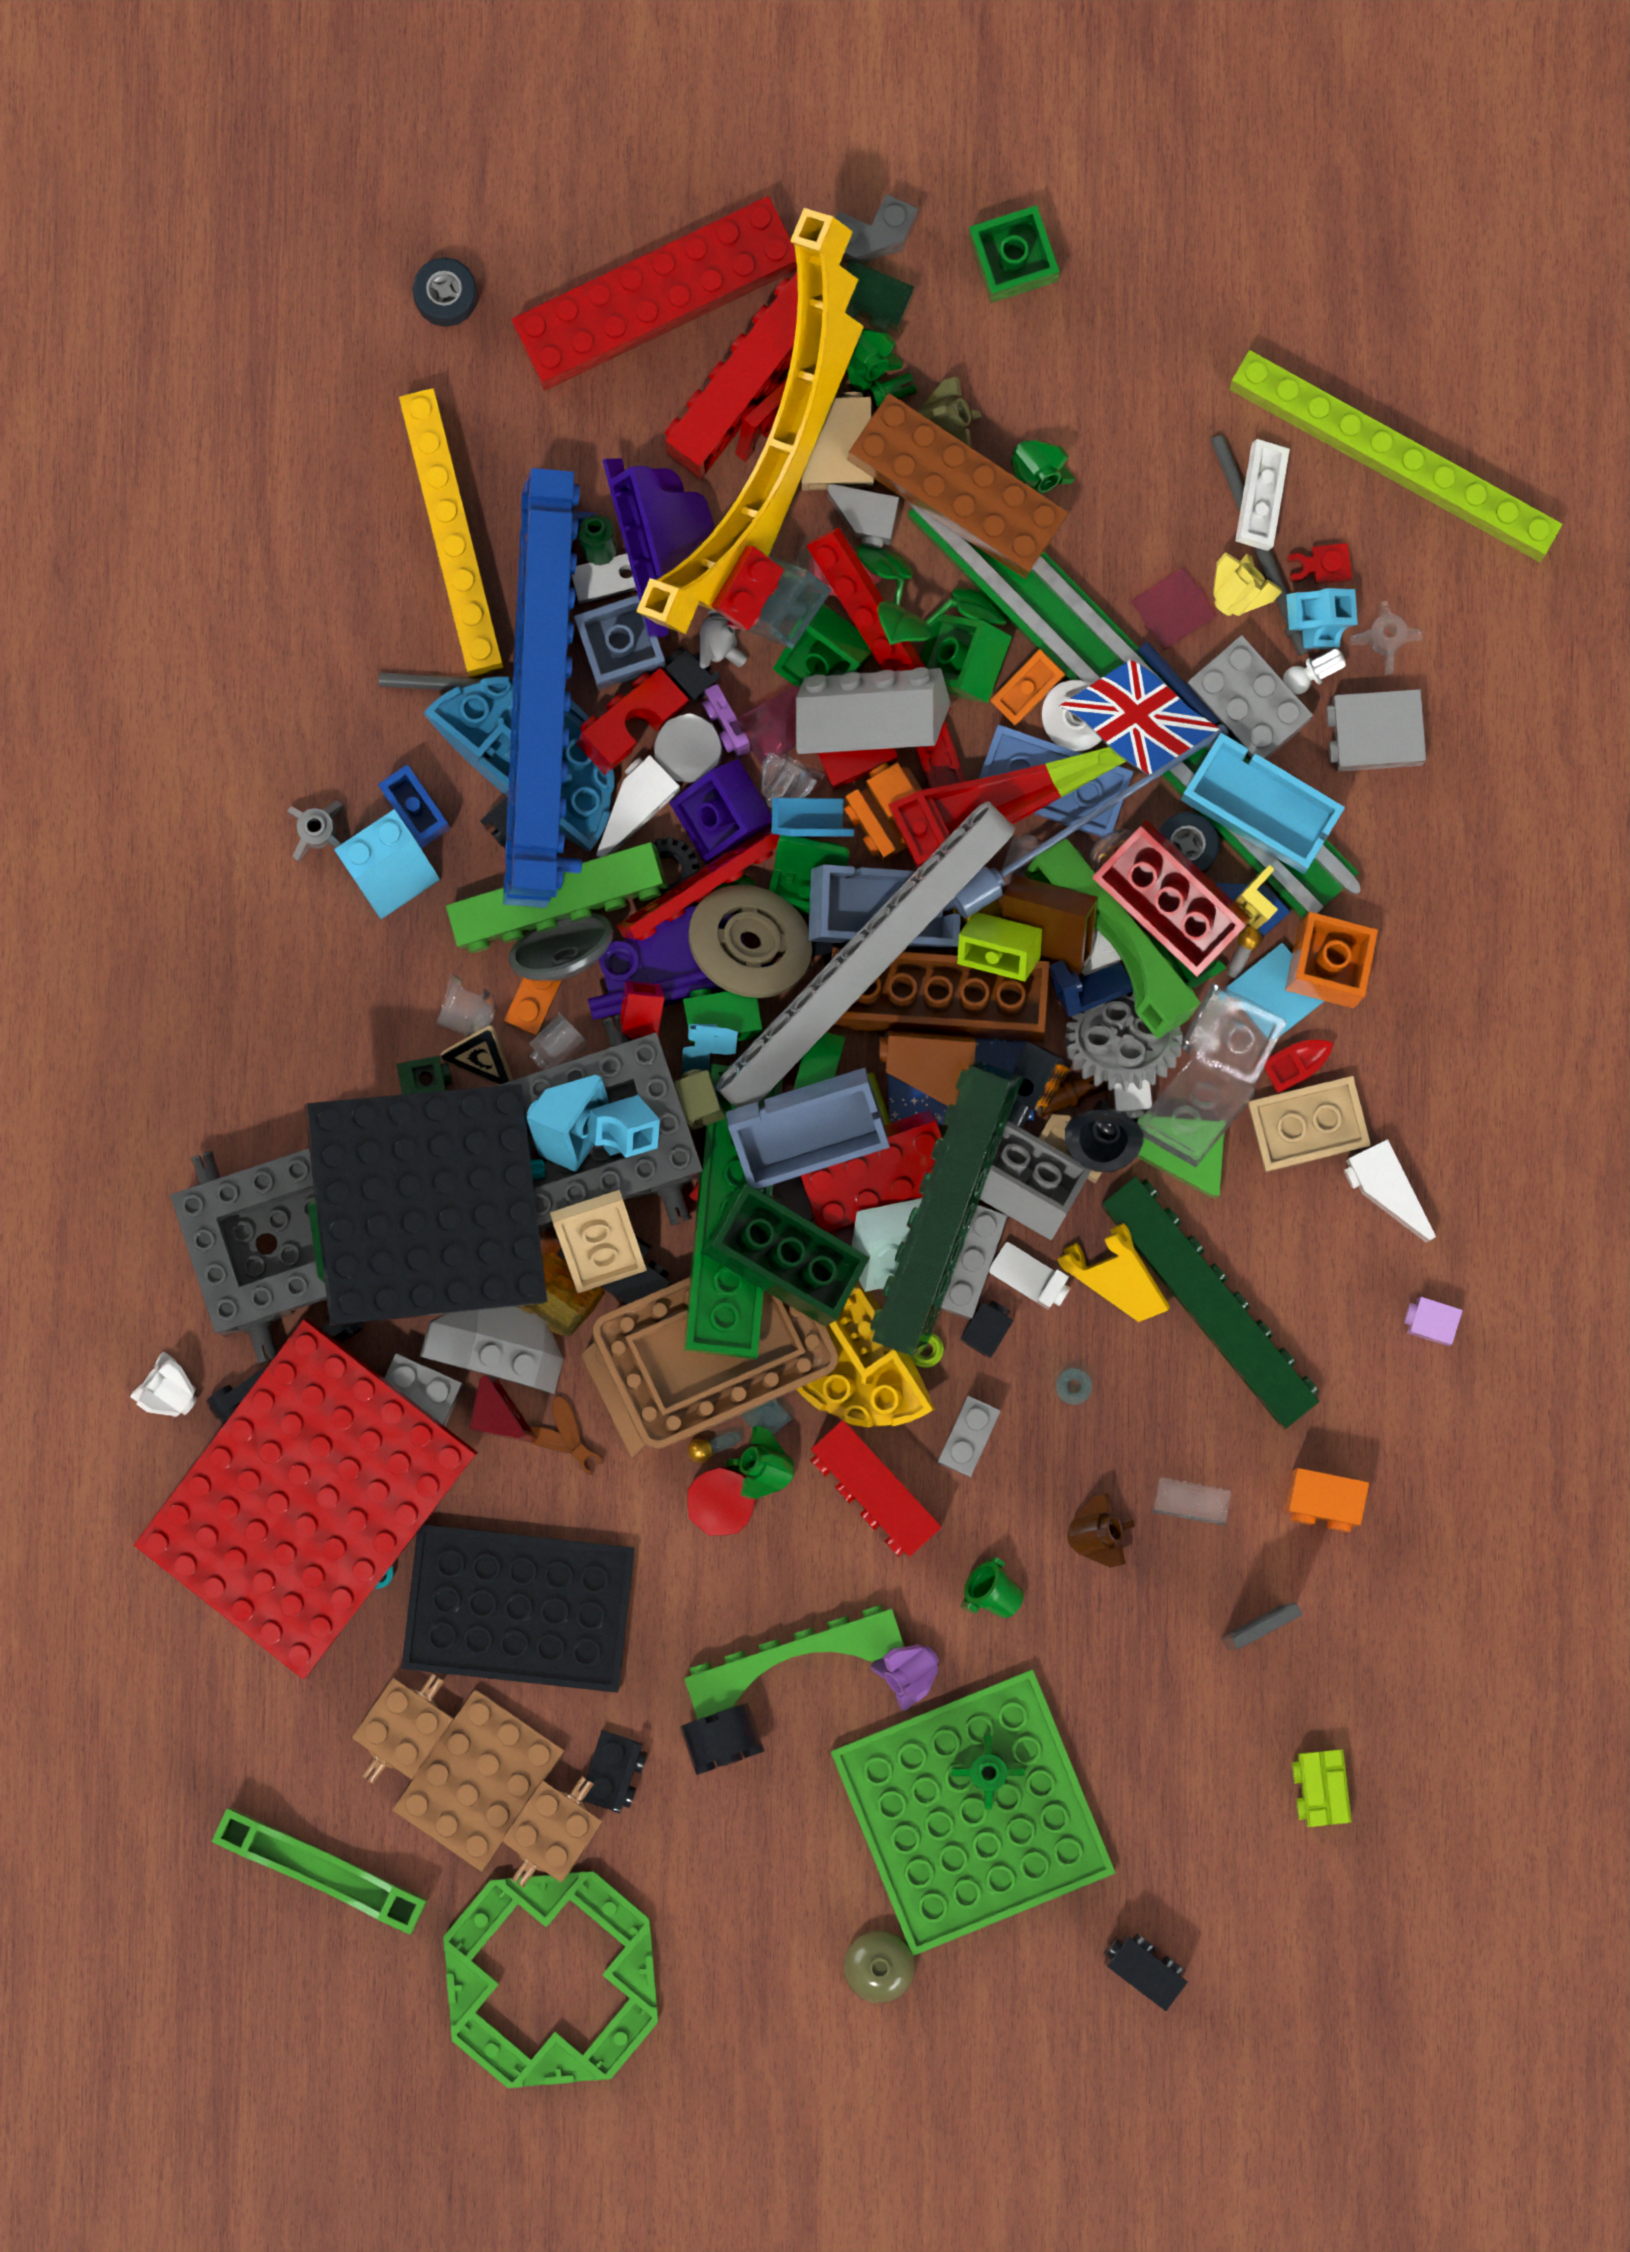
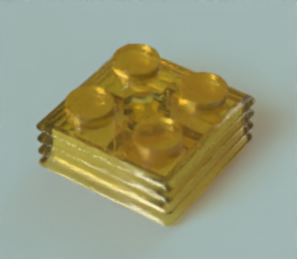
M546 1252L542 1256L548 1302L519 1307L524 1312L535 1314L547 1322V1326L552 1332L571 1336L595 1310L605 1291L599 1286L577 1293L568 1264L552 1252Z

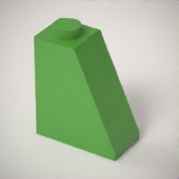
M1147 1117L1137 1118L1136 1122L1144 1132V1143L1137 1158L1209 1198L1219 1197L1224 1123Z

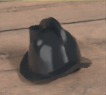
M1103 1100L1096 1102L1093 1110L1081 1112L1072 1117L1065 1127V1144L1071 1156L1083 1167L1095 1172H1114L1127 1167L1137 1158L1144 1143V1132L1138 1123L1122 1112L1109 1108L1108 1103Z

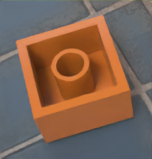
M1309 911L1298 923L1285 991L1354 1009L1366 994L1378 930Z
M1301 1468L1293 1469L1283 1513L1292 1514V1522L1312 1525L1315 1524L1317 1519L1327 1521V1529L1351 1532L1352 1527L1361 1526L1369 1482Z

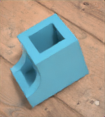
M1327 588L1319 591L1286 594L1289 630L1302 631L1304 648L1340 647V638L1344 630L1358 625L1355 589Z
M636 1095L590 1109L588 1138L595 1146L604 1145V1149L610 1156L622 1153L627 1158L658 1148L660 1119L641 1097Z

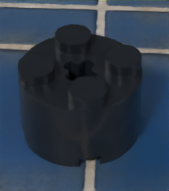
M748 1703L680 1726L696 1775L714 1770L716 1765L721 1767L743 1760L741 1753H743L744 1758H748L765 1752Z

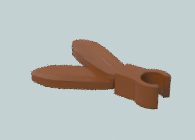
M557 1396L553 1400L552 1412L559 1432L538 1426L530 1427L538 1438L532 1444L557 1452L571 1453L580 1462L582 1470L589 1475H593V1471L588 1470L585 1466L586 1460L590 1457H595L599 1464H603V1460L598 1454L590 1452L581 1444L573 1411L562 1397Z

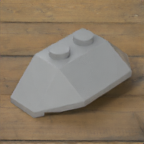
M517 1307L447 1313L429 1321L420 1355L423 1358L480 1374H487L494 1378L552 1394L555 1393L564 1360L546 1316Z

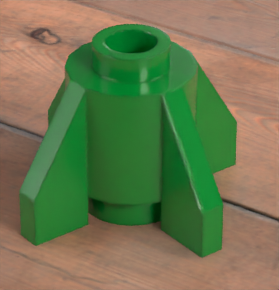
M863 328L846 370L851 388L855 392L863 393V397H865L869 387H871V381L881 377L886 370H900L903 366L900 359L891 352L896 342L888 333Z
M1026 440L1015 447L1011 458L1015 477L1041 495L1052 490L1058 483L1072 484L1075 480L1071 472L1063 466L1069 455L1061 446L1039 440Z
M758 1425L753 1426L750 1441L756 1447L751 1446L747 1448L742 1454L741 1459H728L726 1462V1467L745 1474L746 1478L743 1479L740 1496L751 1500L782 1490L792 1481L795 1473L792 1458L785 1453L769 1429Z
M984 1735V1754L978 1756L972 1762L970 1768L951 1769V1776L970 1777L972 1783L978 1789L984 1791V1809H992L993 1791L999 1789L1005 1783L1008 1776H1025V1768H1007L998 1756L992 1754V1736ZM992 1766L996 1770V1775L992 1777V1780H986L982 1776L984 1767Z

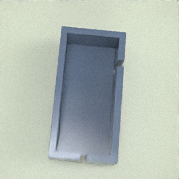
M821 865L811 869L809 941L847 944L916 871L865 867L855 870V867ZM952 901L943 908L906 948L949 950L958 947L960 914L953 913L943 917V911L956 908Z
M866 1068L764 1099L765 1107L759 1108L758 1102L726 1111L728 1128L747 1183L756 1190L890 1147L887 1131L878 1104H876Z

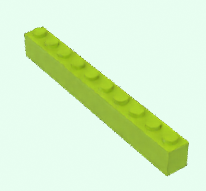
M1251 350L1248 351L1231 381L1229 390L1540 563L1563 525Z

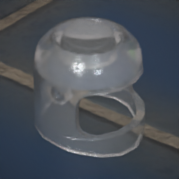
M452 973L447 983L445 1000L435 1025L463 1037H469L484 1027L491 1026L497 1009L496 999L486 989H483L481 994H474L465 990L461 986L463 978Z

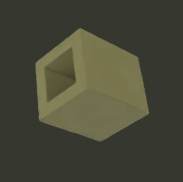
M694 1069L681 1075L682 1079L673 1082L686 1122L692 1130L727 1118L719 1092L715 1088V1080L708 1070Z

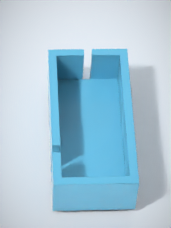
M1220 733L1185 790L1181 801L1302 874H1305L1345 807L1256 753L1248 765L1243 760L1249 749Z

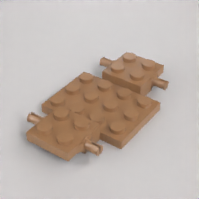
M431 1673L421 1691L410 1689L395 1678H392L352 1737L353 1740L364 1746L374 1758L367 1770L362 1774V1777L375 1785L385 1767L397 1769L412 1779V1782L392 1811L479 1871L484 1872L504 1843L516 1851L524 1861L513 1878H511L515 1883L524 1888L535 1870L546 1872L563 1883L604 1823L591 1814L582 1803L594 1784L581 1776L569 1794L558 1791L545 1782L565 1753V1750L476 1689L455 1719L440 1710L432 1700L444 1683L436 1675Z

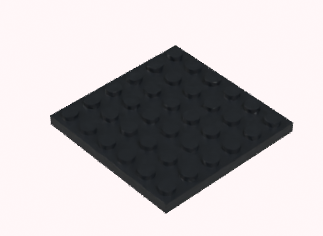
M521 1084L316 1102L304 1105L330 1326L544 1304L548 1302Z

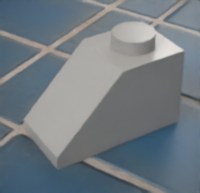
M834 484L828 485L827 498L855 539L862 540L861 544L867 547L881 549L883 544L891 545L899 497Z

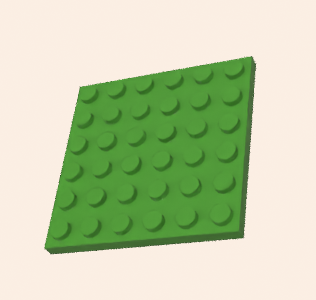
M1033 1669L830 1751L912 1956L1115 1874ZM984 1735L992 1736V1754L998 1756L1007 1768H1025V1776H1008L1005 1783L999 1789L993 1791L992 1809H984V1791L978 1789L972 1783L970 1777L951 1776V1769L970 1768L972 1762L978 1756L984 1754ZM986 1766L982 1770V1776L986 1780H992V1777L996 1775V1770L992 1766Z

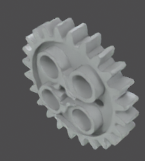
M1134 993L1131 997H1127L1125 994L1072 1016V1022L1066 1025L1065 1048H1067V1058L1073 1060V1069H1082L1083 1079L1094 1075L1095 1086L1100 1085L1103 1081H1108L1109 1090H1112L1116 1083L1121 1084L1123 1091L1128 1090L1129 1083H1134L1140 1090L1142 1089L1143 1080H1147L1152 1085H1155L1156 1074L1166 1078L1168 1067L1175 1068L1176 1057H1181L1182 1032H1180V1026L1157 1039L1135 1012Z

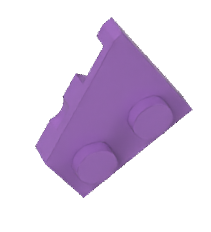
M718 684L704 690L707 700L702 702V705L710 721L712 722L717 719L723 729L719 736L727 753L734 751L738 759L750 753V742L745 732L743 733L740 729L736 716Z

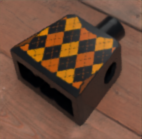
M1027 1041L1003 1091L1004 1095L1013 1099L1003 1118L1023 1128L1032 1110L1044 1113L1073 1063L1042 1046ZM1033 1084V1092L1028 1095V1088Z

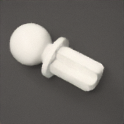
M1333 649L1314 660L1311 658L1306 659V668L1301 666L1289 668L1284 673L1283 682L1294 694H1302L1309 689L1312 680H1315L1318 685L1322 684L1323 678L1344 668L1346 661L1338 649Z

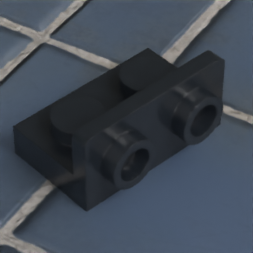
M601 1730L586 1777L587 1781L592 1782L594 1786L589 1790L583 1801L619 1814L622 1812L623 1807L630 1809L636 1787L630 1786L634 1772L641 1774L648 1754L641 1751L643 1743Z

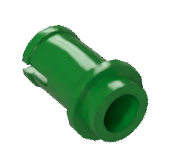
M907 372L904 375L882 383L875 381V385L869 387L874 405L879 407L888 393L897 399L917 394L915 384L905 388L900 387L914 380L911 373Z

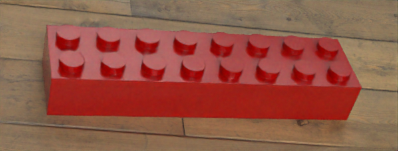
M767 196L511 318L513 329L543 390L546 391L797 271L795 248L792 242H790V238L770 197Z

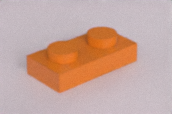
M1039 649L990 701L1016 726L1067 674L1042 649Z
M523 978L504 1022L537 1037L563 980L532 981Z

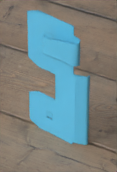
M690 1024L688 1039L695 1041V1045L683 1048L681 1075L694 1069L710 1071V1053L736 1054L738 1032L728 1028H719L716 1024Z

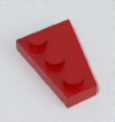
M787 379L781 384L778 381L775 382L766 392L765 399L758 406L752 404L742 415L741 421H743L735 454L744 462L754 453L752 448L756 439L761 434L766 439L768 438L781 403Z

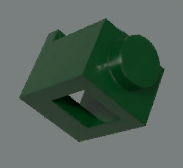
M439 1055L396 1064L402 1095L447 1091L446 1085L453 1084L449 1063L442 1064ZM424 1073H430L433 1076V1082L428 1086L420 1083V1077Z

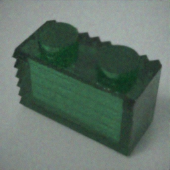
M849 260L845 270L855 276L858 282L845 313L854 320L857 315L869 320V326L877 331L889 333L891 329L898 332L914 296L915 287L860 263H856L853 260Z

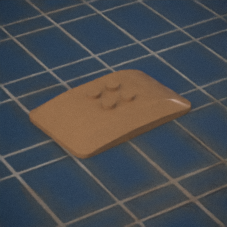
M690 1277L602 1315L596 1320L592 1328L593 1340L638 1436L644 1445L652 1449L670 1446L812 1383L831 1373L838 1361L837 1351L823 1325L766 1291L763 1292L759 1348L756 1359L683 1351Z

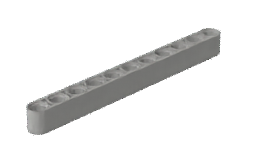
M984 802L979 805L718 1080L715 1087L716 1091L735 1108L755 1102L759 1103L1001 849L1014 833V825L990 802Z

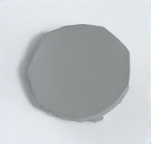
M693 713L680 715L667 720L658 732L654 742V758L674 781L695 783L721 763L722 744L715 726L702 717Z

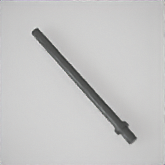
M1219 435L1210 441L1240 512L1244 484L1224 435ZM1254 547L1266 578L1282 589L1281 594L1275 600L1287 627L1285 630L1287 638L1292 639L1298 656L1311 652V649L1303 647L1302 631L1289 630L1286 599L1288 591L1271 550L1266 551Z

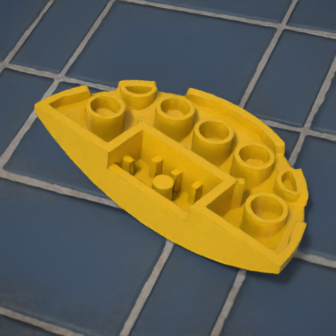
M858 1280L838 1319L825 1326L837 1351L838 1361L836 1367L828 1375L796 1390L818 1410L827 1411L851 1425L862 1427L898 1426L912 1422L932 1412L935 1408L912 1358L894 1327L871 1292H865Z

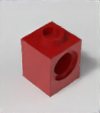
M625 981L619 1019L622 1034H626L632 1039H638L653 1033H657V1036L659 1035L664 1003L661 984Z

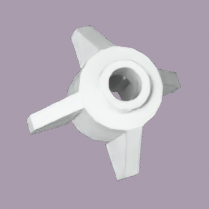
M163 1351L155 1363V1368L149 1373L143 1384L132 1392L130 1397L137 1401L136 1405L148 1413L171 1415L173 1417H177L180 1413L186 1415L197 1401V1397L194 1396L196 1387L190 1383L184 1370L177 1364L176 1360Z

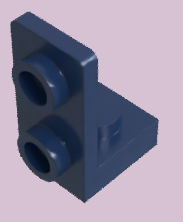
M1063 960L1049 965L1055 994L1068 1017L1133 991L1131 980L1121 963H1116L1082 978H1079L1075 971L1070 973Z

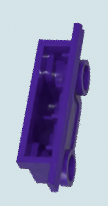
M622 458L604 459L602 462L639 601H641L650 578L657 580L673 570L710 536L715 529L712 516L704 496L698 492H684L683 483L673 470L667 468L651 469L648 466H632L625 470ZM644 617L649 637L668 635L667 627L656 624Z
M689 904L685 907L686 912L681 917L670 922L667 920L656 926L657 931L647 939L638 941V939L625 938V942L615 941L610 943L607 951L599 959V965L604 974L609 994L588 999L593 1020L620 1015L625 981L661 984L664 994L663 1007L684 1002L683 999L690 998V992L711 989L712 994L726 991L711 981L701 971L691 953L688 929L691 917L697 906L691 907ZM728 915L721 921L718 929H724L729 919L733 916ZM743 933L741 934L740 939L742 944L746 947ZM772 961L761 966V968L773 965Z

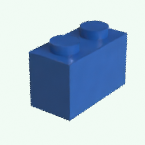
M408 764L378 784L381 792L400 816L421 849L450 830L449 824Z

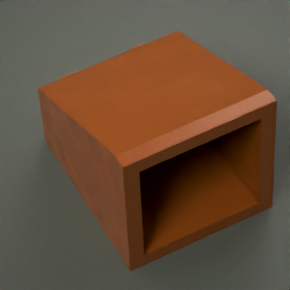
M887 1029V1038L880 1037L878 1051L879 1062L885 1063L886 1072L963 1115H970L976 1051L974 1036Z

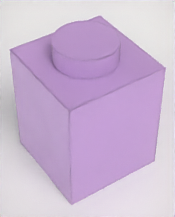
M1420 1297L1417 1299L1416 1304L1410 1303L1404 1319V1323L1409 1325L1407 1333L1450 1346L1453 1343L1463 1310Z

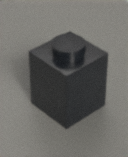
M993 1300L990 1305L982 1302L960 1341L991 1359L1014 1321L1008 1317L1011 1311Z

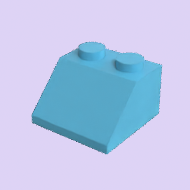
M593 1075L545 1089L539 1100H535L530 1105L526 1118L539 1156L574 1172L578 1170L594 1146L588 1138L590 1109L609 1104L602 1077Z

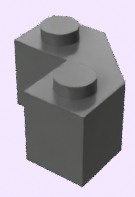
M886 194L872 225H868L838 211L835 218L853 231L841 261L856 268L879 257L903 251L918 220V208Z

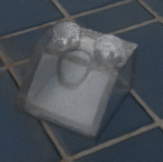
M1212 983L1182 1041L1181 1048L1195 1060L1255 1085L1287 1021L1244 996Z

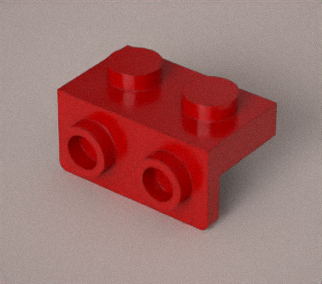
M746 545L711 607L728 619L727 625L732 629L749 631L760 619L761 609L768 597L777 590L779 579L784 569L756 547Z

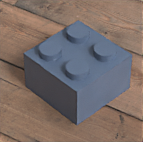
M638 595L574 616L598 691L638 678L645 672L650 674L656 672L659 668L665 669L666 667L657 637H649L644 616L636 612L640 604Z

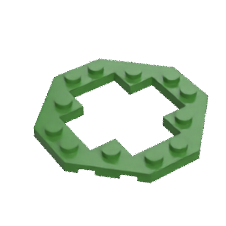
M595 1871L569 1873L563 1883L551 1875L531 1876L524 1888L511 1880V1878L490 1880L443 1937L452 2042L507 2088L611 2079L658 2023L650 1918ZM571 1900L625 1946L602 1975L630 1999L584 2054L555 2031L531 2059L476 2012L500 1983L472 1959L518 1904L542 1925L547 1927L566 1903Z

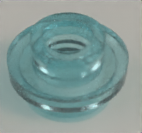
M1072 1368L1065 1370L1056 1381V1392L1059 1398L1067 1404L1077 1405L1083 1403L1088 1399L1092 1391L1090 1377L1080 1369ZM1070 1380H1077L1080 1383L1081 1389L1078 1393L1073 1394L1067 1390V1383Z

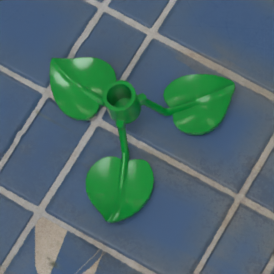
M856 545L854 550H857L859 560L869 571L885 579H894L896 583L893 602L883 601L877 608L880 623L890 645L903 641H910L912 643V641H926L930 639L932 635L930 626L951 607H957L962 615L975 621L981 620L990 624L1004 626L1007 623L1003 614L986 596L976 590L964 587L955 588L952 592L953 598L949 599L932 616L924 621L899 605L904 586L903 578L910 579L913 575L912 568L908 562L896 552L885 547L879 549Z

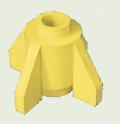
M1225 552L1216 563L1213 595L1216 600L1214 603L1222 613L1228 616L1232 614L1240 616L1245 612L1272 603L1282 592V589L1268 579L1265 581L1263 574L1254 567L1253 557L1249 554H1246L1239 561Z

